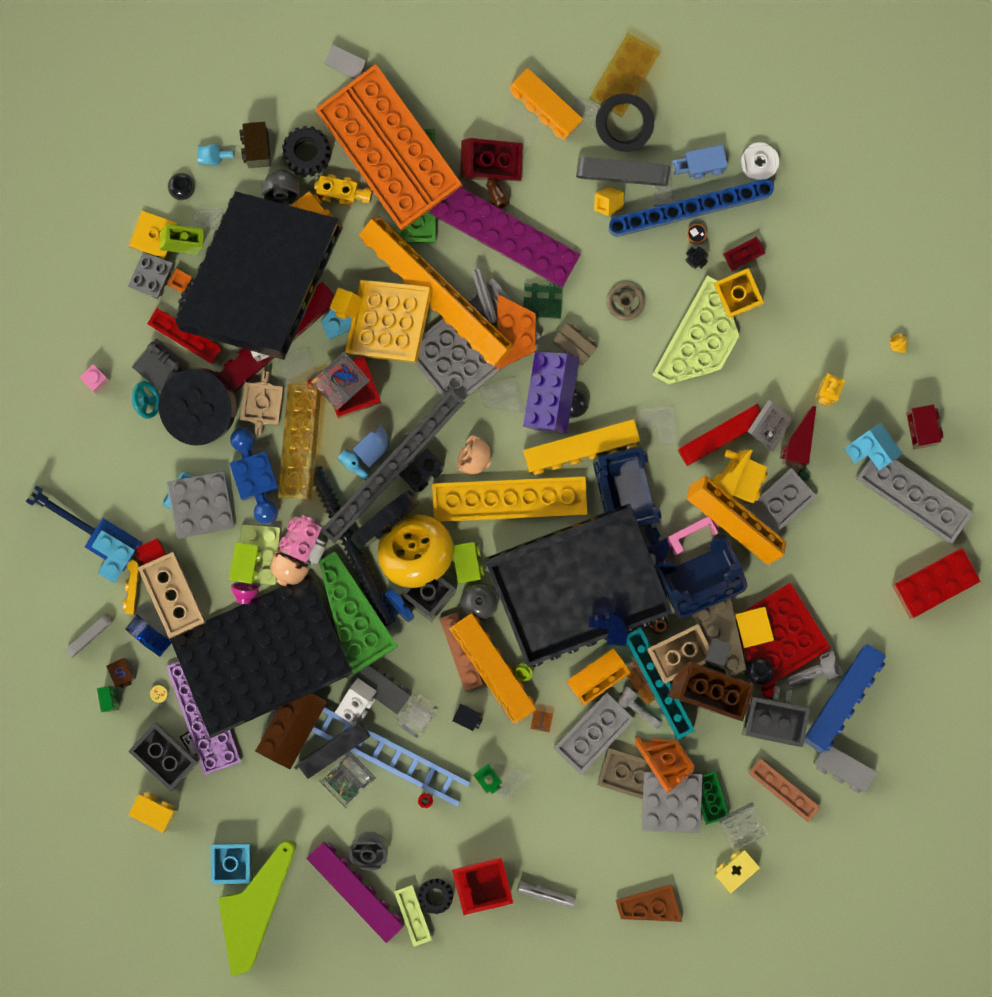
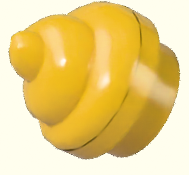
M899 333L889 340L891 350L899 353L907 352L908 339L906 336Z

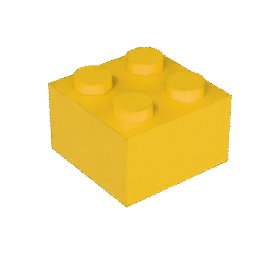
M150 792L139 794L128 815L162 833L167 832L178 811L174 809L175 805L165 800L162 802L156 800L157 796Z

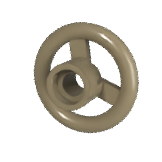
M620 283L614 286L608 293L607 308L619 320H632L639 316L644 308L645 300L642 291L631 283ZM627 288L633 290L631 294L625 292L620 296L615 295L620 289ZM638 296V308L631 314L630 307L634 302V298ZM624 298H627L629 300V303L624 304L622 300ZM612 300L618 302L624 308L625 315L618 313L614 309Z

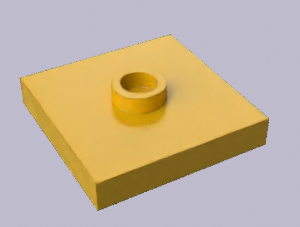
M141 211L129 247L166 259L168 251L160 250V232L166 224L178 226V223Z

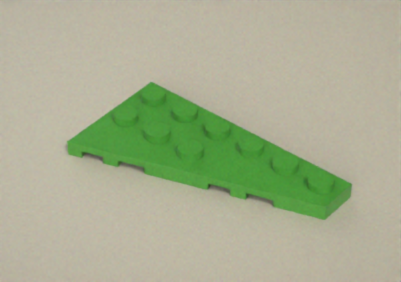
M334 551L320 560L319 565L338 639L353 672L352 675L348 676L350 678L398 648V646Z

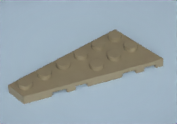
M731 598L691 615L695 623L699 624L709 646L713 638L731 644L726 665L723 669L726 675L734 677L745 671L746 666Z

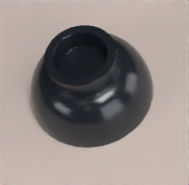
M177 173L169 179L168 192L174 199L186 200L193 195L195 183L191 176L185 173Z
M763 657L752 659L746 667L747 678L756 685L768 683L774 674L773 665Z

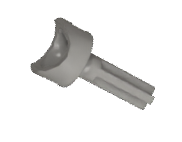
M834 651L821 655L819 665L787 677L790 687H795L823 674L828 676L829 680L843 675L841 666L835 663Z

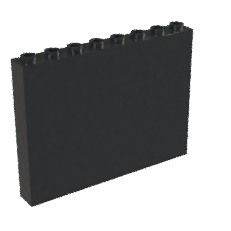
M235 191L233 198L229 200L226 213L221 217V224L218 230L214 232L213 241L206 250L204 261L199 265L198 274L191 282V289L183 300L181 311L176 315L175 323L180 331L285 360L343 229L340 220Z
M631 503L506 549L485 559L527 667L540 666L543 664V661L548 659L551 661L561 657V654L567 652L569 654L575 653L583 646H594L597 644V641L602 639L610 640L615 637V634L620 632L623 634L629 633L634 627L639 625L641 627L647 626L652 623L651 621L666 619L672 613V608Z

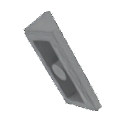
M332 44L324 64L356 79L362 74L367 62Z

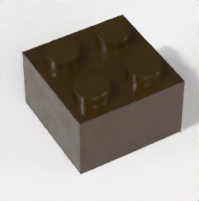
M266 122L243 123V129L239 130L240 141L244 145V148H241L243 162L247 163L248 168L270 167L271 157Z

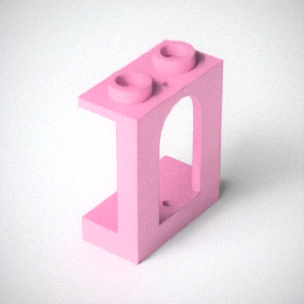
M706 517L669 536L666 541L674 556L684 551L679 542L680 539L706 526L712 536L718 534L717 530L719 529L717 523L711 518Z

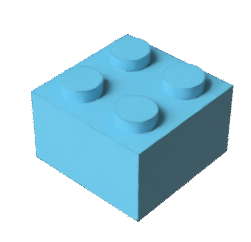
M251 843L211 844V884H250L252 881Z

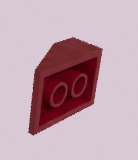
M477 138L461 140L460 178L521 181L523 143Z
M812 406L807 411L785 446L781 447L780 459H783L782 464L806 467L809 464L817 406Z

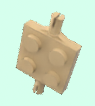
M262 371L261 382H245L240 420L255 424L254 436H257V434L262 436L263 425H279L283 387L273 386L268 383L270 374L268 371Z

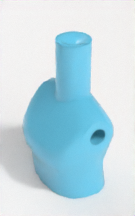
M218 144L198 145L199 165L216 166L220 165L222 158L234 157L233 151H221Z
M345 449L339 455L337 461L341 462L348 471L355 472L361 478L367 480L370 474L360 467L358 456L355 453Z

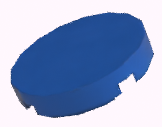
M389 589L385 596L398 614L409 623L414 619L412 611L406 607L404 600L397 592Z

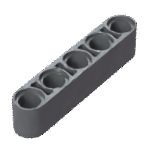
M579 157L576 177L587 180L668 186L670 166L655 163Z

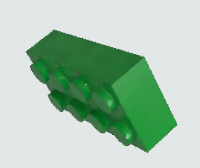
M115 686L97 688L101 712L119 710L120 701L117 700V688Z
M716 771L702 775L701 811L706 825L729 818Z

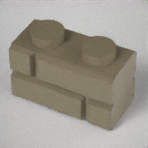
M567 323L555 337L553 343L566 354L578 357V364L583 366L597 350L596 342L591 337L587 336L585 338L580 334L582 330L575 324L570 325Z

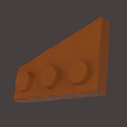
M672 884L615 900L621 919L682 922Z

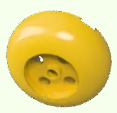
M426 515L405 516L406 519L400 525H396L394 528L390 527L392 531L380 539L377 556L381 570L390 581L402 587L418 588L426 586V583L434 579H439L447 571L453 558L454 545L450 533L438 520ZM412 535L410 539H405L407 536ZM422 540H425L426 542L429 541V542H428L427 544H423V543H422ZM402 550H404V551H405L404 555H403V556H400Z

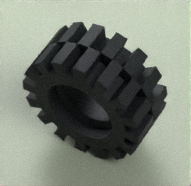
M438 878L429 879L419 890V904L425 911L431 914L443 913L452 904L453 891L446 881ZM432 889H439L443 893V900L438 904L431 903L428 899V893Z

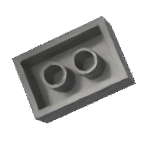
M154 723L128 751L170 791H173L199 763L158 723Z

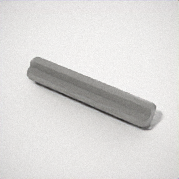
M475 269L472 271V275L485 317L491 324L496 323L497 317L482 269Z

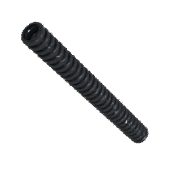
M318 466L308 471L307 475L311 476L310 481H313L312 485L316 487L315 491L319 493L318 497H321L320 501L324 503L323 508L327 509L325 512L329 513L328 518L331 519L340 510L342 505L338 504L339 499H336V493H333L334 489L330 487L331 483L327 481L328 477H325L326 472L322 471L323 466ZM351 526L339 540H342L341 545L345 546L344 551H347L346 555L350 557L349 561L353 563L352 567H355V573H358L357 578L361 579L359 582L363 584L362 588H365V594H368L367 598L371 600L370 604L374 606L373 609L376 610V614L384 626L395 622L396 617H393L394 613L390 611L391 606L388 607L387 604L389 602L385 600L386 596H383V590H380L381 586L377 584L378 580L374 578L375 574H372L373 569L369 568L370 563H367L368 559L364 557L365 553L359 551L350 540L351 536L355 533L351 530Z

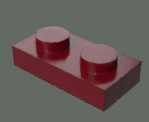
M755 237L723 253V256L730 270L733 271L765 255L766 252L758 237Z

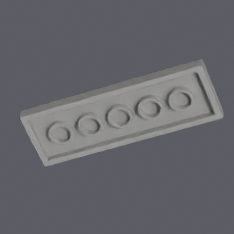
M869 459L856 478L857 481L949 544H953L973 514L972 511L896 459L881 470H878L873 461Z

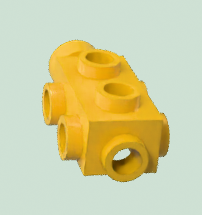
M325 174V176H320L319 180L315 182L314 191L317 192L318 197H321L320 200L331 203L333 199L338 200L340 205L350 206V203L355 204V200H361L362 203L370 204L372 199V189L358 188V183L352 178L344 177V180L336 179L337 176ZM327 183L331 185V188L328 190L324 189V185ZM348 187L350 190L348 193H343V188Z

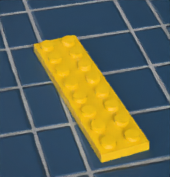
M586 477L432 484L434 519L439 522L587 515Z

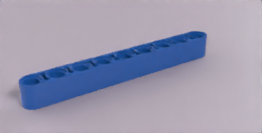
M763 179L618 216L610 221L609 232L614 237H620L765 200L772 195L774 185L770 180ZM766 185L770 192L762 193L760 186ZM748 190L751 193V197L744 198L741 192ZM730 195L733 201L726 203L723 200V196ZM710 199L714 202L715 206L709 208L705 206L704 201ZM693 204L696 207V211L688 212L686 206ZM675 209L678 212V215L676 217H670L668 215V210ZM655 213L659 216V220L653 222L650 220L649 215ZM638 218L641 221V225L635 227L631 224V220ZM614 223H620L623 229L621 231H615L612 228V225Z

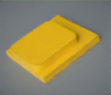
M765 607L735 614L744 648L774 641Z

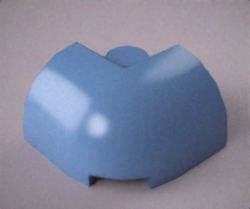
M382 425L377 427L378 430L375 433L371 431L352 449L368 467H371L388 451L389 437Z

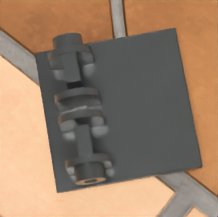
M143 252L128 287L158 299L159 296H162L163 286L167 285L165 282L169 281L167 277L174 270L172 268L174 263Z
M156 338L154 342L149 343L148 349L132 368L161 392L165 383L173 375L177 374L185 362Z

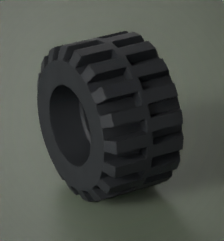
M303 126L301 129L297 127L294 132L288 133L289 136L288 138L285 137L282 150L286 165H288L291 171L293 170L295 174H301L303 177H307V175L312 177L315 176V173L320 174L323 168L326 169L327 163L331 159V149L328 139L322 134V131L316 130L312 126L311 128ZM312 142L317 146L318 153L314 159L302 161L297 158L295 152L301 143Z

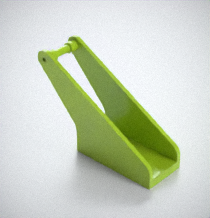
M284 841L277 847L243 892L223 895L218 898L231 976L244 974L255 964L296 847L291 841Z

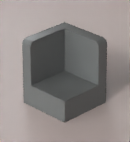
M713 638L705 663L724 669L731 644Z

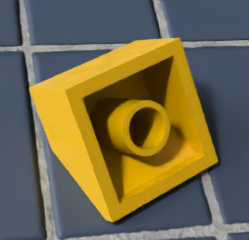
M749 268L713 283L728 318L745 314L764 304Z

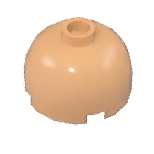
M470 436L465 441L468 444L465 450L463 448L460 450L456 467L463 473L474 475L488 468L492 458H490L491 451L488 444L477 436Z
M275 551L270 562V570L272 575L277 578L276 582L283 586H286L287 583L292 585L300 583L310 568L293 557H283L282 552Z

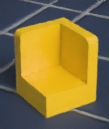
M607 187L595 193L594 211L610 216L623 210V191Z

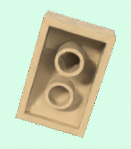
M699 624L648 648L647 651L665 684L673 680L688 662L701 666L706 664L705 659L710 646Z

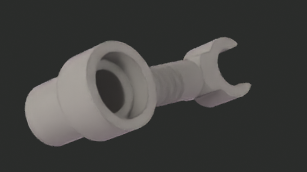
M626 686L617 703L625 709L629 706L653 727L658 729L662 722L638 705L635 700L639 694L629 686Z

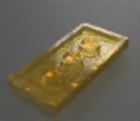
M627 33L591 94L590 100L601 106L605 100L616 94L627 93L636 95L660 55V51ZM630 104L617 105L611 112L623 118Z

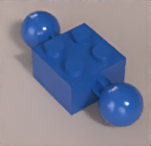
M237 428L231 434L230 443L235 450L241 452L242 459L229 464L242 501L255 497L257 502L254 508L255 519L263 525L271 524L278 517V508L272 501L268 500L266 494L279 490L268 453L265 451L253 455L251 448L255 442L254 434L247 428Z

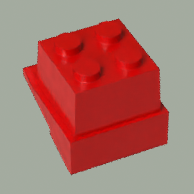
M364 355L342 363L352 374L353 370L354 375L358 373L357 377H359V380L352 382L350 385L347 384L349 383L348 381L344 382L341 379V386L344 384L348 386L340 387V384L335 385L331 380V376L337 370L343 369L341 364L320 371L338 419L381 403Z
M502 857L452 870L463 916L514 903Z

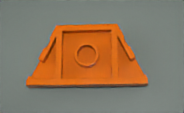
M498 295L497 330L515 347L502 363L497 365V369H501L525 356L535 353L536 313L501 295Z
M635 737V745L666 793H670L694 771V764L678 740L653 738V741H643L641 737Z

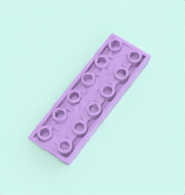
M176 662L166 666L204 775L240 763L241 759L230 730L210 738L180 663Z

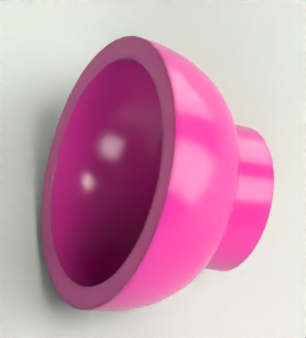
M234 583L231 585V591L236 597V602L249 604L258 594L259 587L254 584Z

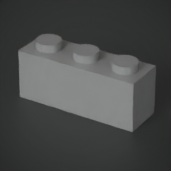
M834 747L829 751L825 750L823 753H818L813 764L817 765L816 769L824 774L828 771L834 775V780L842 784L844 781L851 784L849 788L857 793L861 791L866 792L877 773L875 770Z

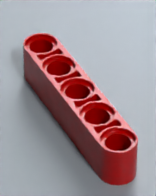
M759 404L748 408L679 448L677 451L685 465L693 464L747 433L761 412Z

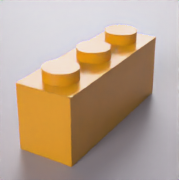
M613 648L595 662L589 664L585 669L573 675L566 682L584 706L629 675L630 671Z

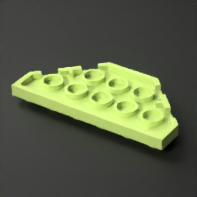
M709 276L706 277L652 375L653 377L671 385L720 371L739 338V333L734 317L728 318L713 283L717 282V280Z

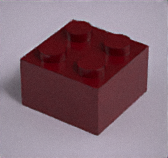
M934 404L911 408L906 412L913 450L936 446L942 442L943 430L938 426L937 421L940 419L938 408L935 409Z

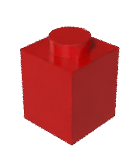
M158 538L137 547L138 553L135 554L139 563L144 565L166 555Z

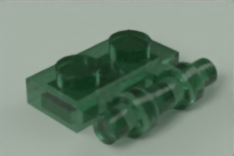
M524 284V292H532L531 297H524L523 307L536 313V318L561 319L562 299H554V294H562L563 287L555 286V284ZM537 292L549 293L548 298H537Z

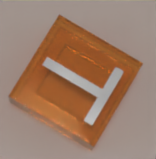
M535 710L530 729L549 733L553 714Z

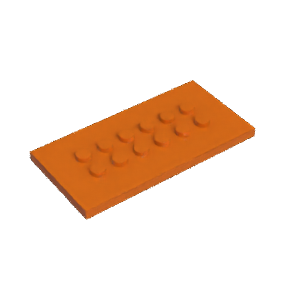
M376 64L315 109L401 231L463 186Z

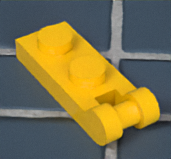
M134 560L127 563L130 576L129 580L126 579L125 591H128L127 599H124L123 610H126L128 615H136L140 577L138 567H140V564Z

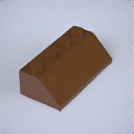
M688 662L674 677L668 697L743 722L755 685L696 663Z
M310 693L279 707L255 752L291 770L328 701Z

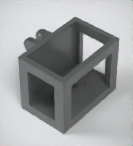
M775 686L772 701L756 697L750 698L742 735L803 747L810 708L790 705L792 689H787L784 703L778 702L780 687Z

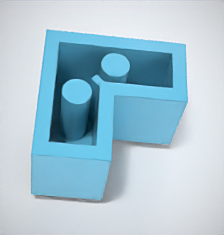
M881 422L844 448L855 464L868 455L878 470H881L903 454Z
M103 530L100 531L91 546L107 556L98 574L113 583L116 582L135 549Z

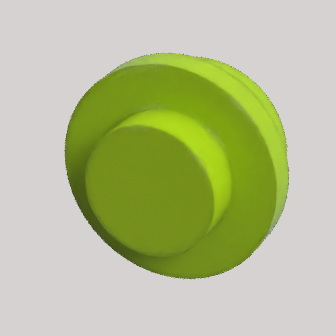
M519 663L514 669L515 678L521 682L529 681L533 676V669L531 666L527 667L526 663Z

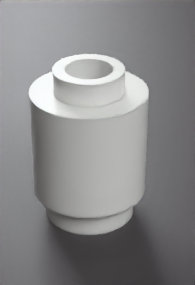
M317 539L307 562L304 563L312 567L314 563L318 565L324 553L326 543Z

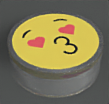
M157 684L150 689L149 697L152 702L161 704L168 699L169 691L164 685Z

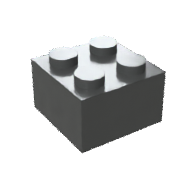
M441 577L426 583V586L406 587L401 594V598L430 622H433L456 593L455 588Z

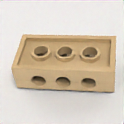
M174 552L138 567L170 639L206 623ZM163 573L169 575L166 583H161L160 576ZM175 590L177 597L175 600L170 601L168 593ZM178 608H183L185 611L182 618L176 617L175 613Z

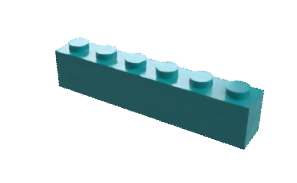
M639 628L624 636L623 639L675 738L679 740L694 732L695 729L680 701L668 697L671 684L670 682L663 683L647 651L651 646L642 629Z

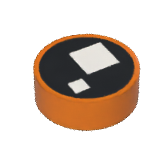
M700 224L690 226L687 231L688 240L694 244L703 242L706 237V230Z

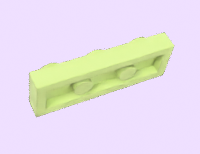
M413 885L394 891L413 946L431 941L432 938Z

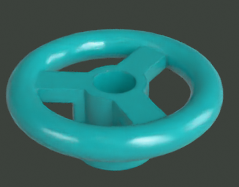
M141 381L133 388L132 405L141 417L145 419L155 417L159 411L158 391L150 382ZM143 387H147L152 392L153 397L146 394ZM150 403H154L152 412L146 413L147 406Z

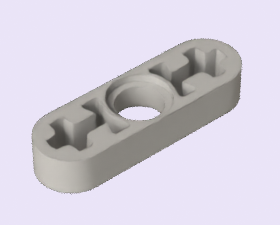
M108 613L105 614L65 651L73 658L110 626L114 620Z

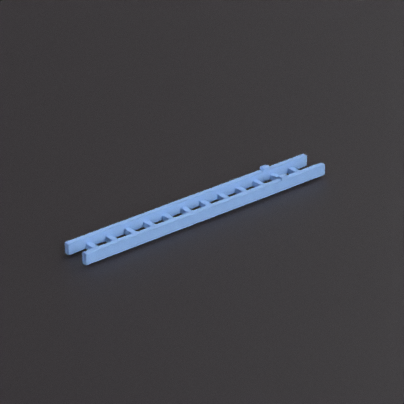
M324 707L322 712L328 714V717L321 730L314 727L312 732L327 740H331L334 737L325 732L332 718L345 723L342 732L352 724ZM368 729L366 730L371 735L370 737L380 741L373 756L360 751L363 742L350 750L457 807L460 802L445 795L450 783L454 779L467 787L470 784L469 781ZM384 744L397 750L390 765L377 760ZM401 753L414 759L407 774L394 768ZM418 761L431 768L424 783L411 777ZM435 770L448 776L441 792L428 786Z

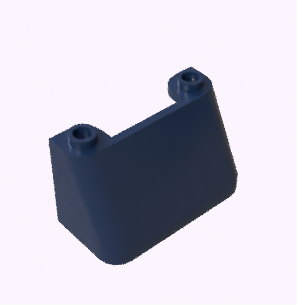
M642 447L599 456L593 460L604 513L631 503L640 527L659 523V519L662 518L660 508L652 503L644 469L646 462H648V456Z
M726 535L712 540L709 545L710 552L678 566H675L673 561L664 560L655 565L659 578L678 617L685 618L741 594L747 589L748 584L742 566Z

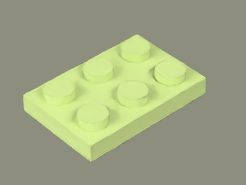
M242 525L240 543L257 545L260 547L259 550L262 551L261 561L257 562L256 569L259 570L258 579L253 584L276 585V577L271 573L270 562L275 551H279L281 529L279 527Z

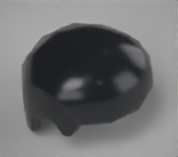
M574 389L570 419L582 416L589 408V399L582 390Z

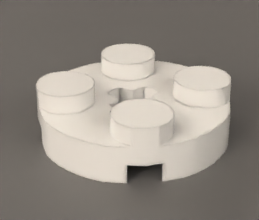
M763 142L751 144L741 157L742 171L748 179L755 181L770 179L779 166L777 151ZM757 157H761V160H765V163L762 164V167H759L758 164H755V161H757Z

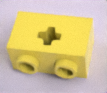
M738 849L730 856L732 860L727 864L723 862L715 869L717 873L714 875L729 893L736 890L760 869L745 850L740 852ZM732 866H740V873L738 875L731 873L733 871Z

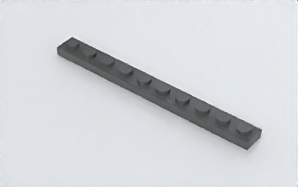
M450 390L321 529V532L335 544L465 402Z

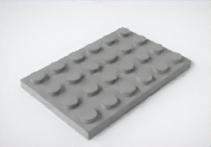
M492 278L486 285L497 317L498 295L509 300L511 299L495 279ZM476 291L466 300L485 317L478 291ZM443 319L423 334L418 362L415 363L442 397L452 390L462 400H465L503 369H497V365L488 364L484 357L472 349L470 343L457 334V330L448 325ZM497 322L493 323L492 325L497 329ZM535 329L536 342L541 338V336Z

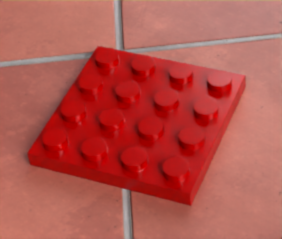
M788 583L743 611L747 612L765 607L774 641L744 648L737 624L742 652L748 662L754 658L763 657L773 665V677L768 683L763 685L764 688L769 687L831 648L791 583Z

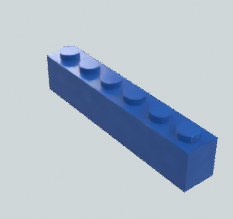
M865 644L861 648L806 733L804 740L806 744L819 753H823L825 750L829 751L835 743L833 738L836 734L840 735L845 727L843 725L845 719L849 720L854 714L855 710L853 707L856 702L859 704L865 696L863 692L866 687L870 688L874 683L875 678L873 676L876 671L880 672L885 665L883 661L886 658L884 654L869 644Z

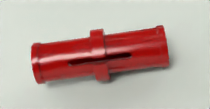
M423 793L418 797V804L421 808H429L433 804V798L430 794ZM422 798H428L429 803L424 804Z

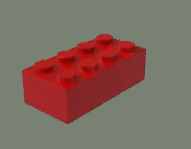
M960 548L893 584L892 587L909 618L912 619L981 581L963 548Z

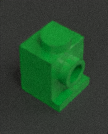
M489 763L473 774L486 793L491 792V794H494L502 788L499 785L502 783L501 779ZM486 777H492L493 781L491 784L485 782Z

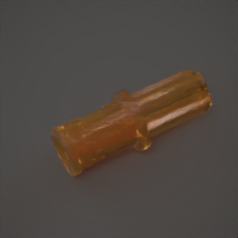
M636 668L631 669L627 678L633 685V690L637 691L646 705L652 703L655 697L646 686L647 682L642 680Z

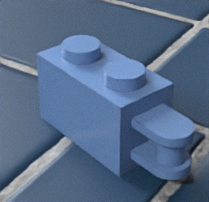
M723 145L689 151L685 153V158L671 161L675 168L674 175L688 173L689 178L694 177V179L704 178L706 174L713 173V176L721 175L728 167ZM681 163H686L687 168L682 169Z

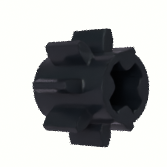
M692 246L686 252L688 257L685 261L693 269H696L698 266L702 269L708 263L706 258L709 255L700 246L696 249Z

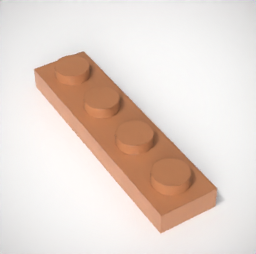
M458 612L439 618L464 691L483 685L478 671L449 630V627L460 620Z
M761 758L748 772L749 775L807 822L821 808Z

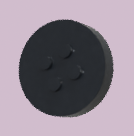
M190 368L178 372L165 383L159 397V415L166 430L178 441L188 445H205L220 439L231 428L236 416V399L231 386L220 374L207 368Z
M407 490L361 526L351 536L350 540L359 551L364 550L376 540H380L392 531L390 527L394 528L396 525H400L406 519L405 516L420 503L410 490Z

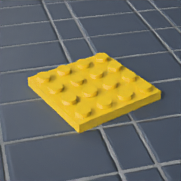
M360 280L357 295L362 300L354 319L351 321L345 354L417 363L432 288Z

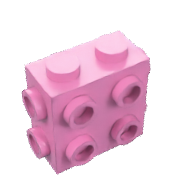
M302 515L299 518L294 516L288 523L286 536L279 543V551L297 560L307 562L322 527L317 525L318 521Z

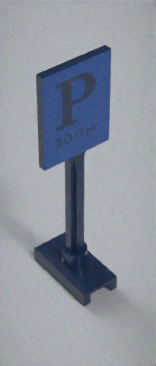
M37 485L34 487L35 490L39 491L38 494L32 493L31 496L34 497V500L32 501L27 498L26 502L32 506L35 503L41 507L45 506L90 534L91 537L86 543L85 548L106 560V555L91 547L100 531L103 530L135 549L129 559L131 561L137 551L136 548L141 545V541L102 518L97 528H93L48 500L49 497L42 494V488Z

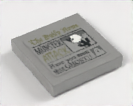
M768 400L748 430V433L773 452L794 420L776 404Z

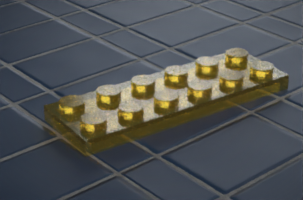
M288 384L278 498L312 500L322 385Z

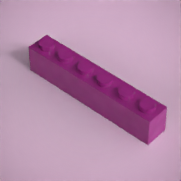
M323 842L306 859L382 940L387 943L403 928L401 924L403 919L397 913L393 915L388 910L390 908L388 903L384 899L379 900L375 896L377 892L370 885L366 886L362 882L364 878L356 870L354 872L348 867L350 863L343 856L339 858L335 854L337 850L330 842L327 844Z

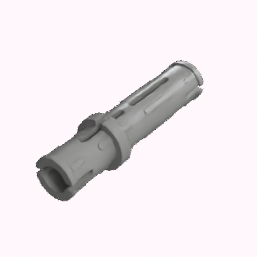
M520 881L517 893L532 896L535 900L539 898L570 907L571 909H573L576 897L543 888L539 884L536 886ZM529 889L544 893V895L533 891H529ZM548 895H552V896H555V897L562 898V899H564V901H563V900L556 899V898H553V897H549Z

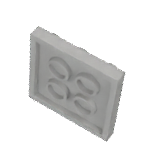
M224 471L166 482L177 539L234 528Z
M644 772L642 830L700 833L702 774H690L670 793H666L653 772Z

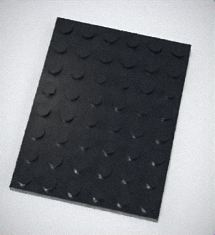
M310 574L306 575L298 584H287L251 600L249 604H242L207 620L203 625L170 639L210 738L353 674Z

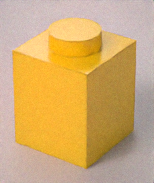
M338 288L329 309L336 312L335 316L344 320L346 317L354 319L362 298L353 292Z

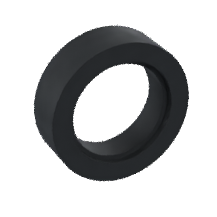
M627 93L616 94L609 97L600 106L596 115V130L601 140L609 147L618 151H633L642 147L650 139L654 130V115L650 106L642 98ZM632 104L642 114V129L632 140H616L607 128L608 115L617 105Z

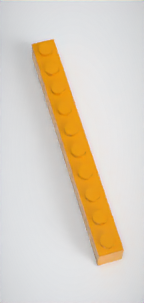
M380 216L369 221L359 234L363 243L367 247L372 248L376 252V256L384 260L394 273H398L406 285L432 288L430 308L438 312L448 325L456 329L457 334L466 339L472 349L479 352L488 364L495 366L502 363L515 346Z

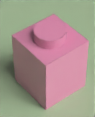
M94 364L79 377L94 393H97L109 381Z

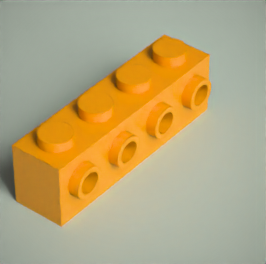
M528 68L509 88L513 97L522 101L530 112H534L544 125H548L553 130V133L564 141L583 121L581 116Z

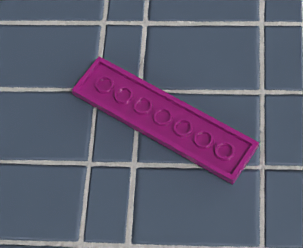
M462 187L433 207L429 212L430 215L560 288H563L581 255Z

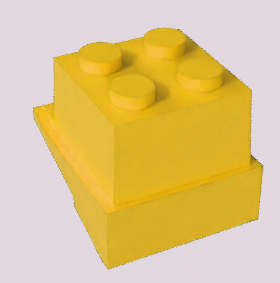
M727 449L724 456L732 460L722 473H717L712 481L735 500L744 504L754 503L760 497L761 490L759 488L761 483H764L767 478V467L750 459L753 450H739L735 453Z

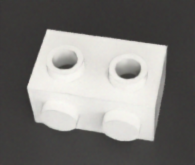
M357 678L335 713L352 725L358 720L362 722L368 713L366 708L370 709L375 702L373 697L377 691Z

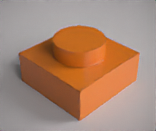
M176 268L167 285L182 293L187 290L186 288L191 284L193 277Z

